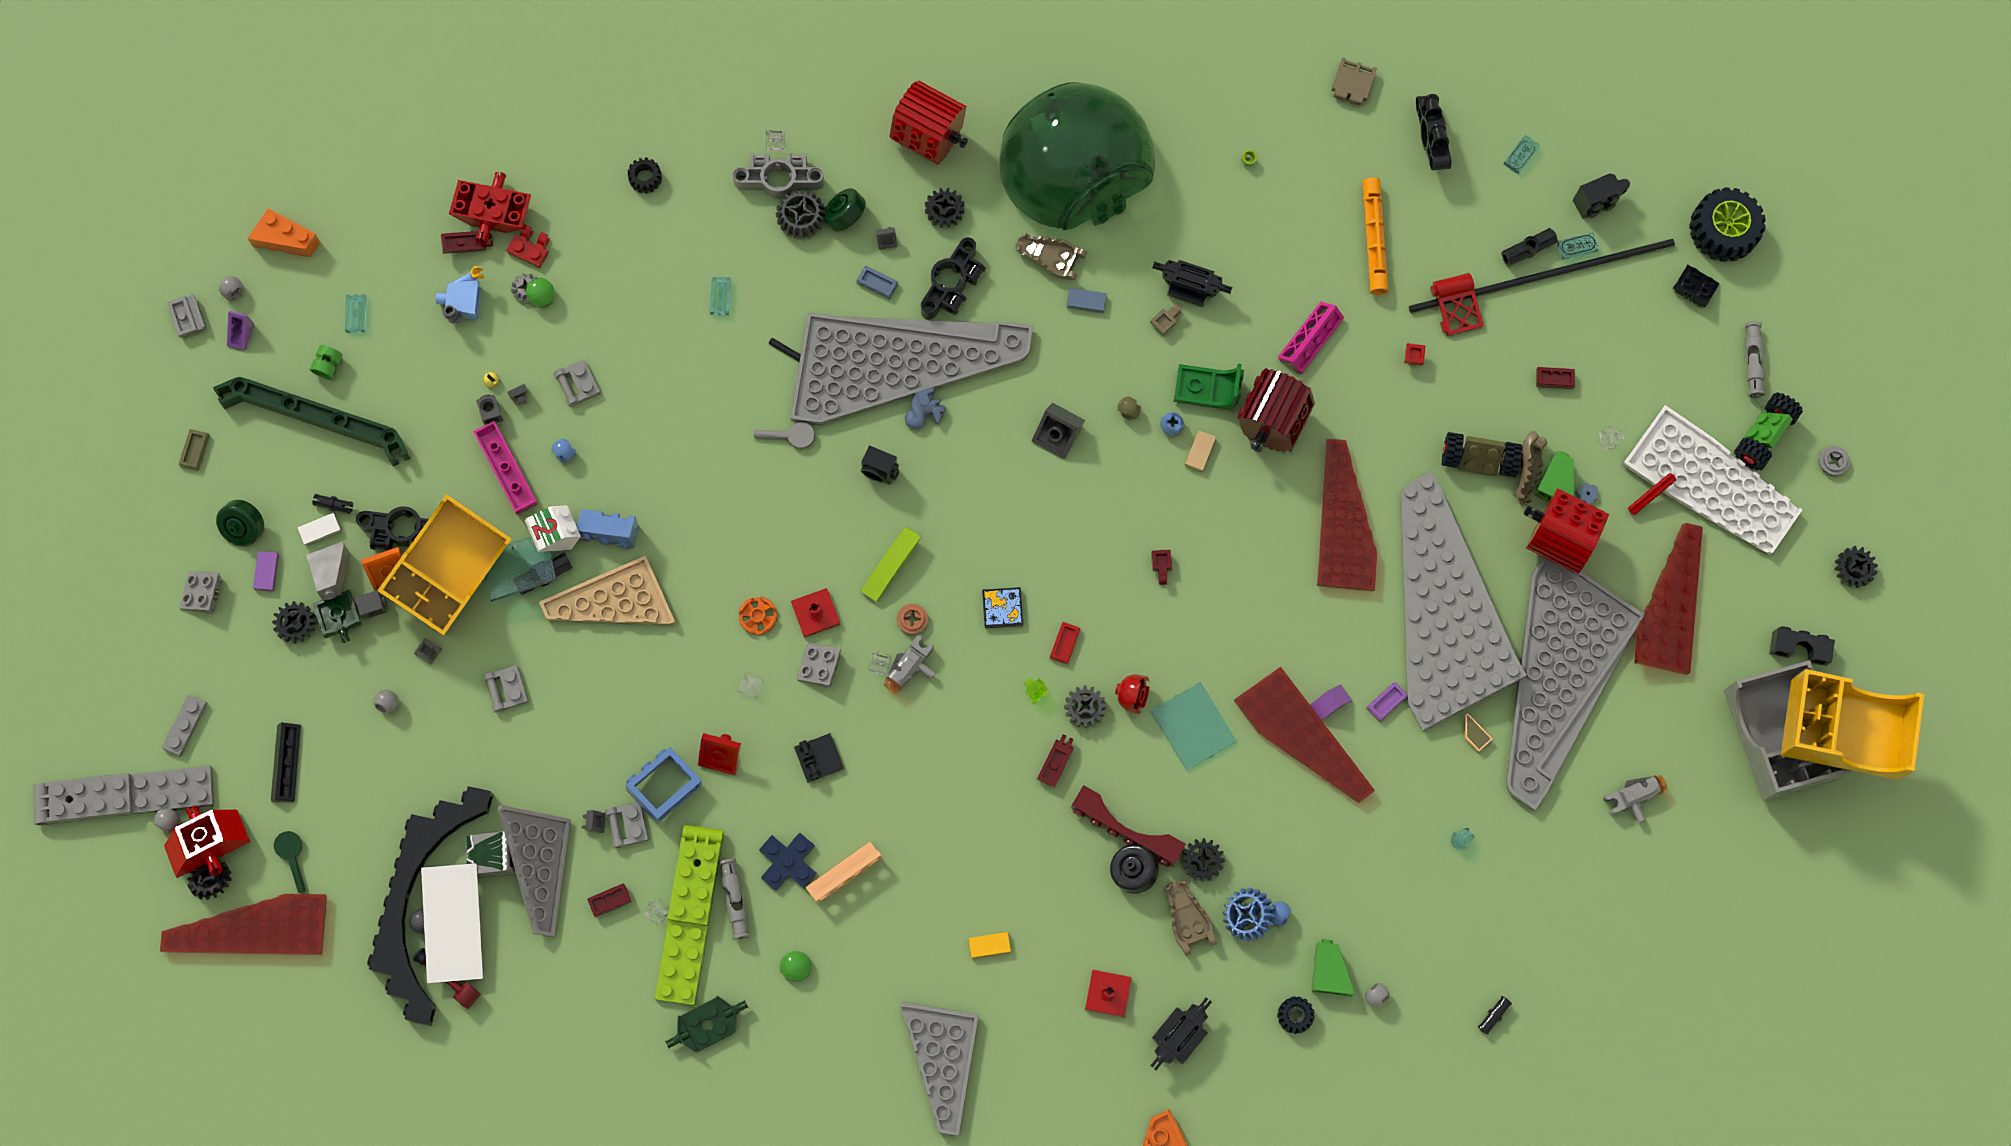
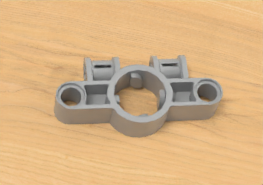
M751 153L750 167H739L733 171V180L736 188L740 190H764L767 195L773 198H785V194L790 195L792 190H818L824 185L823 171L817 167H807V153H803V155H791V153H788V161L784 159L770 160V153H766V155H754V153ZM773 170H785L789 172L790 182L784 187H771L767 184L768 174ZM741 176L746 177L742 181L737 180ZM815 176L820 178L817 181L812 180Z

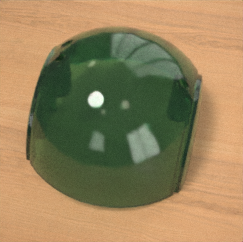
M1078 82L1064 83L1052 87L1024 105L1012 118L1004 131L999 156L1002 184L1015 206L1036 222L1056 229L1062 228L1063 231L1076 228L1090 219L1095 226L1103 224L1112 216L1124 212L1126 209V199L1144 190L1152 183L1156 164L1152 136L1144 119L1133 105L1122 96L1107 88Z

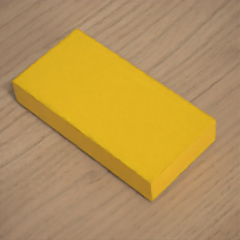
M1008 932L968 938L971 958L1011 952Z

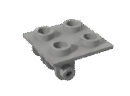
M189 572L179 608L204 610L205 613L212 614L216 603L213 599H218L214 594H219L218 590L222 583L219 573Z
M808 643L797 680L822 684L825 688H829L832 685L833 674H836L835 669L838 667V660L841 658V649Z

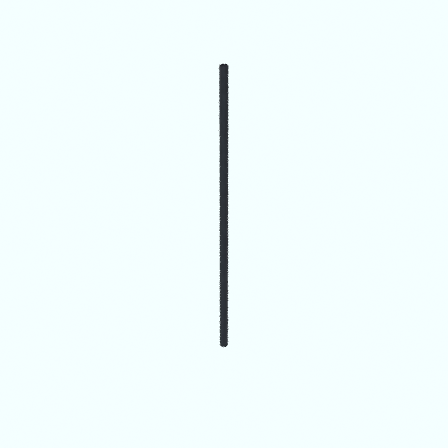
M1668 239L1474 289L1475 295L1479 296L1675 245L1673 239ZM1466 296L1462 300L1471 298V296ZM1434 299L1410 305L1409 311L1413 313L1439 306L1438 300ZM1447 301V302H1443V303H1444V304H1448V303H1452V302H1451V301Z

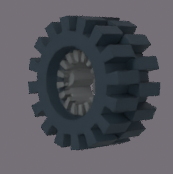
M1294 996L1286 999L1279 1007L1277 1014L1278 1022L1287 1032L1294 1034L1302 1033L1313 1024L1315 1012L1312 1009V1004H1309L1307 999ZM1295 1010L1301 1013V1017L1297 1021L1293 1020L1290 1015Z

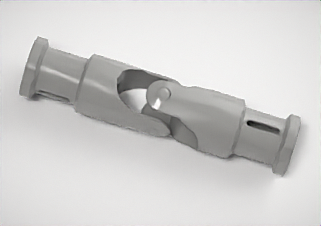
M1748 322L1745 324V329H1747V338L1745 339L1746 361L1748 364L1747 381L1749 382L1750 389L1748 396L1753 398L1765 396V391L1763 390L1764 370L1761 367L1763 363V341L1760 337L1761 322ZM1754 350H1759V351H1760V355H1758V354H1756V353H1752V354H1750V353H1751L1752 351H1754Z
M736 858L719 861V865L723 873L722 884L726 894L729 922L732 924L734 932L732 938L733 940L750 937V933H748L746 926L747 915L743 896L740 893L741 883L736 872ZM740 903L739 911L734 910L731 905Z

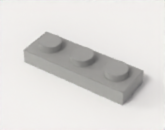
M187 695L162 749L182 757L208 703Z

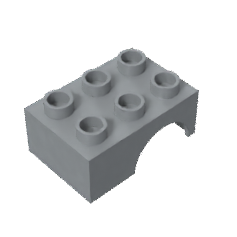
M1810 660L1737 680L1724 690L1763 801L1832 782L1851 772L1847 769L1781 756L1791 680L1805 669L1811 670L1813 668Z

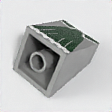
M504 831L467 836L466 864H477V877L516 876Z

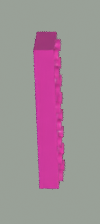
M495 421L473 431L516 515L538 505Z

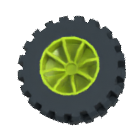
M1724 187L1722 190H1713L1712 193H1708L1700 201L1691 216L1689 229L1692 230L1690 233L1691 238L1696 240L1695 246L1697 248L1700 247L1704 255L1707 253L1714 260L1720 258L1721 262H1726L1728 259L1732 262L1737 261L1738 258L1746 257L1759 243L1766 228L1764 224L1766 221L1765 215L1761 214L1764 211L1762 206H1758V201L1755 198H1750L1749 193L1746 191L1742 193L1737 188L1730 190L1729 187Z

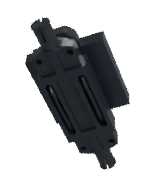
M1168 260L1165 265L1154 261L1152 269L1162 271V279H1164L1166 284L1170 285L1168 296L1203 307L1206 297L1213 298L1219 291L1231 294L1233 288L1222 284V277L1214 275L1215 271L1182 260H1178V262Z
M1207 997L1199 1006L1192 1004L1187 1011L1183 1012L1177 1007L1154 1034L1152 1039L1159 1046L1154 1051L1157 1058L1150 1066L1152 1068L1155 1066V1071L1163 1062L1170 1064L1174 1058L1183 1064L1208 1034L1202 1028V1024L1208 1018L1205 1010L1212 1003L1211 1000L1208 1001Z

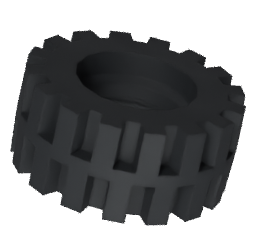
M641 157L639 161L634 160L633 165L630 164L628 179L635 191L638 190L639 193L644 191L646 194L649 190L653 192V189H657L658 184H661V170L653 159L649 160L645 157L642 160ZM642 170L652 172V177L647 181H640L637 175Z

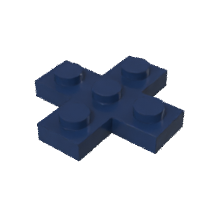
M801 833L787 847L771 835L759 849L763 855L773 862L761 879L775 891L779 889L789 876L801 887L805 888L817 874V872L803 862V859L815 845Z

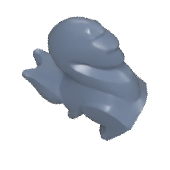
M934 388L915 393L911 402L912 410H908L907 415H905V423L909 428H922L925 425V415L932 414L935 422L939 424L940 419L946 412V408L944 406H937L941 403V399H933Z

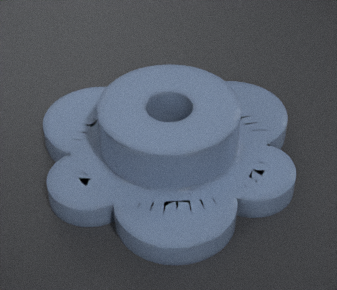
M1584 483L1583 487L1577 489L1579 499L1588 504H1592L1594 499H1597L1599 496L1596 493L1598 489L1595 485Z

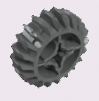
M800 189L798 194H795L793 190L791 192L792 196L785 194V200L780 199L781 205L776 207L778 211L776 212L777 224L781 225L780 229L782 231L786 230L787 236L792 233L794 239L797 235H800V239H803L805 234L810 238L811 232L816 235V228L821 229V223H825L823 215L826 214V211H824V204H821V199L816 198L815 193L809 196L808 190L805 194H802ZM807 204L814 208L816 214L807 209ZM802 211H803V212H804V215L802 214V216H799V219H798V214L800 215V213H802ZM786 215H789L790 218L795 219V224L789 222L786 218Z

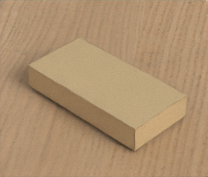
M1198 430L1185 466L1203 472L1216 437Z

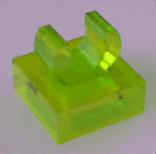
M1028 678L1024 682L1027 686L1025 692L1033 704L1048 692L1045 683L1040 678L1035 682Z

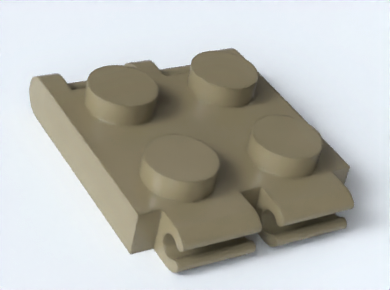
M1342 57L1331 90L1335 92L1333 97L1346 100V97L1350 96L1349 102L1361 105L1362 101H1367L1377 68L1363 66L1360 62L1356 64ZM1344 64L1356 67V69L1349 66H1345ZM1359 69H1363V70H1366V71H1370V72H1372V73H1368V72H1365V71H1362V70H1359Z

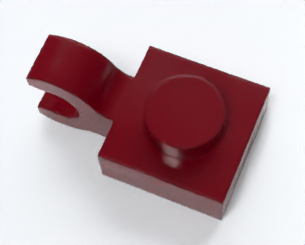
M1171 550L1151 551L1152 571H1158L1159 585H1167V570H1172Z

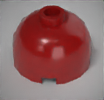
M1129 675L1120 684H1117L1115 694L1118 695V702L1123 709L1135 714L1141 713L1139 709L1140 707H1145L1150 687L1146 686V681H1149L1148 676Z

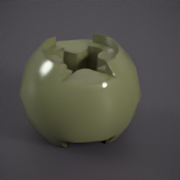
M1127 396L1119 401L1118 411L1122 413L1121 415L1124 418L1133 420L1139 416L1141 405L1139 406L1134 398Z

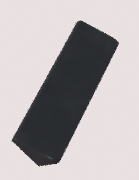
M281 722L277 725L271 791L272 802H294L301 729L299 724Z

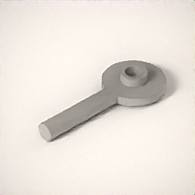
M805 422L793 424L789 431L754 430V438L789 439V442L796 448L810 446L815 437L813 428Z

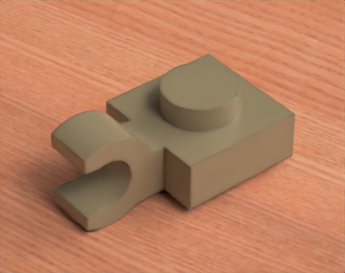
M1176 303L1168 312L1163 308L1150 323L1164 336L1177 323L1175 317L1182 312V307Z

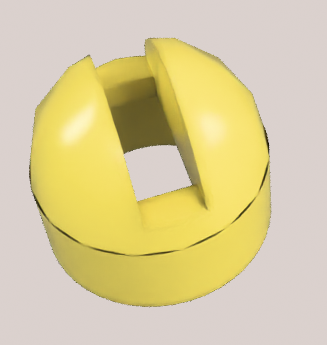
M493 372L485 374L483 381L486 387H497L499 384L497 374ZM489 376L492 377V378L495 380L493 383H492V381L488 378Z

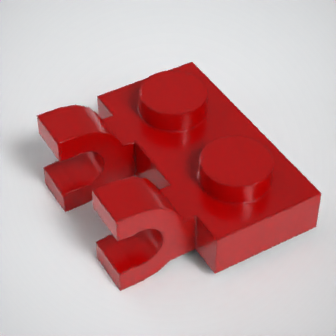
M524 224L520 237L514 235L506 252L541 268L549 253L545 247L549 243L550 238H548L547 234L541 232L537 244L529 242L534 231L531 230L532 227Z

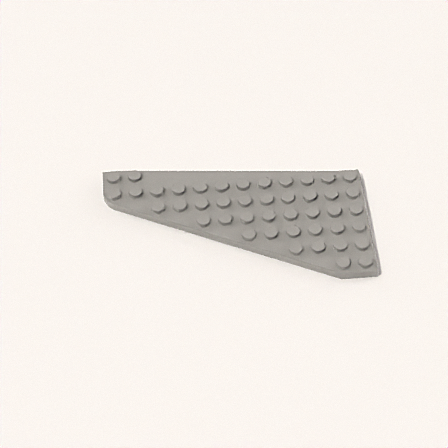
M808 312L790 420L821 425L914 396L918 391L930 388L936 389L1019 363L1030 352L1033 325L1006 322L975 323L838 317Z
M1432 472L1408 483L1401 495L1408 705L1423 731L1527 677L1514 653L1441 487Z
M1546 558L1542 559L1531 575L1520 662L1527 677L1518 681L1506 775V787L1510 795L1533 811L1536 810L1547 794L1630 638L1646 616L1582 571L1576 574Z

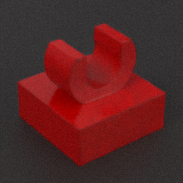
M1407 343L1404 363L1423 366L1426 346Z

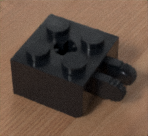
M1609 173L1581 185L1572 201L1582 219L1588 216L1593 218L1604 209L1606 211L1613 209L1620 196L1626 193L1627 188L1630 186V181L1625 178L1618 180L1614 174Z

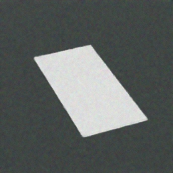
M477 864L421 868L427 983L482 979Z

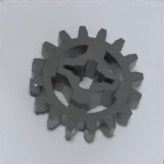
M1084 685L1083 690L1076 687V693L1070 691L1069 695L1071 698L1066 697L1065 699L1069 703L1064 705V709L1069 710L1065 715L1066 717L1071 716L1070 723L1077 722L1076 727L1083 724L1084 728H1087L1089 723L1094 727V721L1100 723L1101 718L1099 716H1105V712L1102 711L1106 709V705L1102 704L1105 698H1099L1100 691L1094 693V687H1091L1090 690H1087L1086 685ZM1073 702H1074L1075 705L1077 706V709L1075 710V712H1073V709H1072V703H1073ZM1095 702H1097V704H1098V711H1097V712H1096V710L1093 708V705L1095 704ZM1082 704L1084 706L1086 704H1089L1088 709L1085 708L1084 710H1081ZM1086 716L1089 717V719H1082V718H1081V717H1086Z

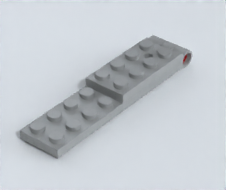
M201 766L140 774L124 773L33 785L34 825H49L152 813L165 808L178 810L191 808V806H213L212 767Z

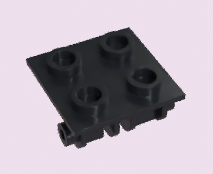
M1687 264L1673 289L1676 290L1675 293L1681 296L1687 293L1684 297L1685 299L1690 294L1692 296L1689 300L1690 302L1695 297L1693 303L1705 308L1720 283Z
M831 733L808 742L806 740L801 741L799 745L794 746L807 783L844 769Z

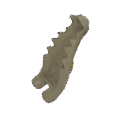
M1024 233L1016 244V251L1029 257L1051 274L1067 280L1076 279L1077 274L1072 271L1077 258H1085L1087 255V251L1074 246L1066 240L1042 236L1037 238L1027 233Z
M1531 431L1527 435L1522 446L1523 453L1520 460L1522 475L1520 484L1515 491V496L1520 503L1531 502L1528 494L1532 492V487H1537L1535 483L1540 481L1537 475L1542 473L1540 469L1543 466L1542 451L1547 445V440L1544 437H1539L1535 431Z
M1177 880L1168 884L1165 891L1169 900L1172 929L1175 939L1185 956L1191 954L1190 946L1208 940L1210 946L1216 945L1217 942L1210 918L1191 894L1186 881Z

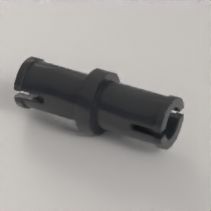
M315 494L313 498L321 501L312 500L313 506L328 508L329 511L337 510L350 514L353 510L345 507H353V502L340 500L336 496L327 497Z
M1501 996L1493 1009L1488 1010V1015L1478 1028L1488 1035L1495 1024L1503 1019L1502 1015L1512 1003L1506 997Z

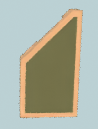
M1467 713L1464 716V739L1479 752L1493 738Z

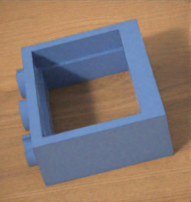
M671 747L667 750H661L656 755L657 759L652 763H646L637 776L634 774L626 781V791L657 824L702 786V780ZM670 758L690 781L656 809L636 786Z

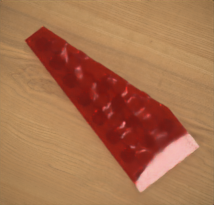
M1327 438L1317 586L1374 591L1377 550L1376 546H1374L1372 532L1367 521L1361 492L1357 485L1356 474H1354L1348 445L1346 440Z
M1689 523L1681 525L1674 541L1675 545L1672 552L1667 557L1665 568L1661 571L1651 594L1652 598L1649 605L1646 606L1645 614L1637 627L1635 664L1686 675L1691 672L1702 526Z
M1279 667L1234 699L1236 705L1259 734L1356 802L1360 803L1375 791L1282 667Z
M283 894L253 905L220 913L217 916L204 918L191 924H184L162 931L160 952L322 955L327 895Z

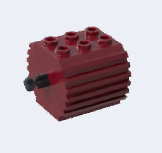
M1268 368L1262 370L1260 376L1256 377L1252 392L1248 393L1244 408L1239 410L1237 417L1243 434L1249 440H1253L1256 443L1251 445L1252 450L1261 452L1262 447L1260 445L1265 448L1268 447L1278 452H1292L1315 405L1311 388L1304 385L1302 381H1298L1295 377L1281 373V371L1268 370Z

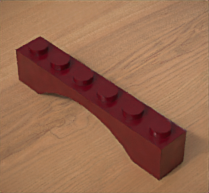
M1084 785L1071 806L1075 815L1081 818L1087 817L1092 825L1098 828L1101 826L1106 828L1107 833L1117 838L1120 836L1125 839L1124 843L1127 845L1144 846L1159 859L1158 862L1166 867H1169V865L1173 867L1186 845L1170 834L1146 835L1126 828L1110 814L1104 805L1101 795Z

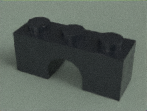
M1781 626L1772 632L1769 654L1789 658L1794 654L1795 645H1800L1808 652L1807 661L1810 660L1811 663L1827 666L1832 662L1835 640L1829 639L1827 635L1815 636L1810 635L1808 631L1801 630L1797 632L1792 631L1789 627Z

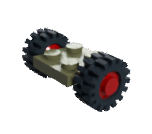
M1447 433L1442 453V466L1454 468L1459 466V470L1496 476L1500 465V475L1516 478L1522 458V444L1467 436L1463 448V434Z

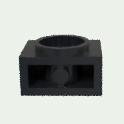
M869 445L861 461V473L874 481L885 482L890 485L892 480L897 479L900 471L898 469L897 457Z

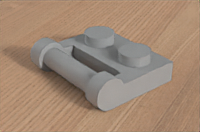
M585 359L554 372L555 378L559 380L567 397L566 402L569 407L600 395V391ZM571 374L580 395L574 396L565 376Z
M517 665L483 675L491 693L494 712H500L528 703ZM499 678L501 679L507 702L501 703L495 679Z
M637 802L605 810L606 816L609 817L613 835V848L649 841L642 808ZM622 813L627 835L626 839H621L617 814Z

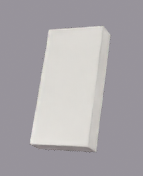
M334 513L297 527L305 546L341 532Z

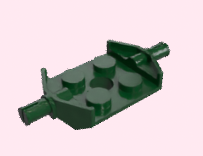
M716 996V998L681 1016L679 1015L676 1036L665 1042L669 1049L679 1043H683L697 1053L736 1033L738 1012L748 1008L745 1000L736 1005H730L719 996ZM707 1019L713 1022L712 1029L708 1031L702 1028L703 1021Z

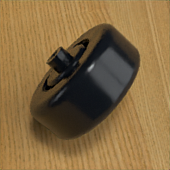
M1127 845L1118 850L1113 856L1110 864V874L1112 880L1120 889L1127 893L1139 894L1147 891L1154 885L1158 878L1159 865L1156 857L1144 846Z

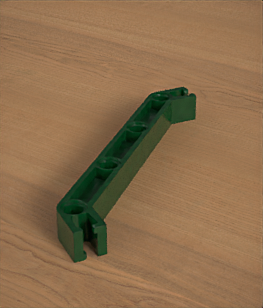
M235 377L213 387L215 393L219 396V403L224 409L241 402H246L385 450L392 466L399 464V461L395 460L392 455V450H396L399 447L402 450L399 453L400 456H403L405 461L411 459L400 435L394 428L243 377ZM240 386H245L242 391H237ZM233 392L231 395L223 398L222 396L223 394ZM295 403L292 408H287L288 404ZM339 420H345L342 425H337ZM389 437H395V439L392 442H387V439Z

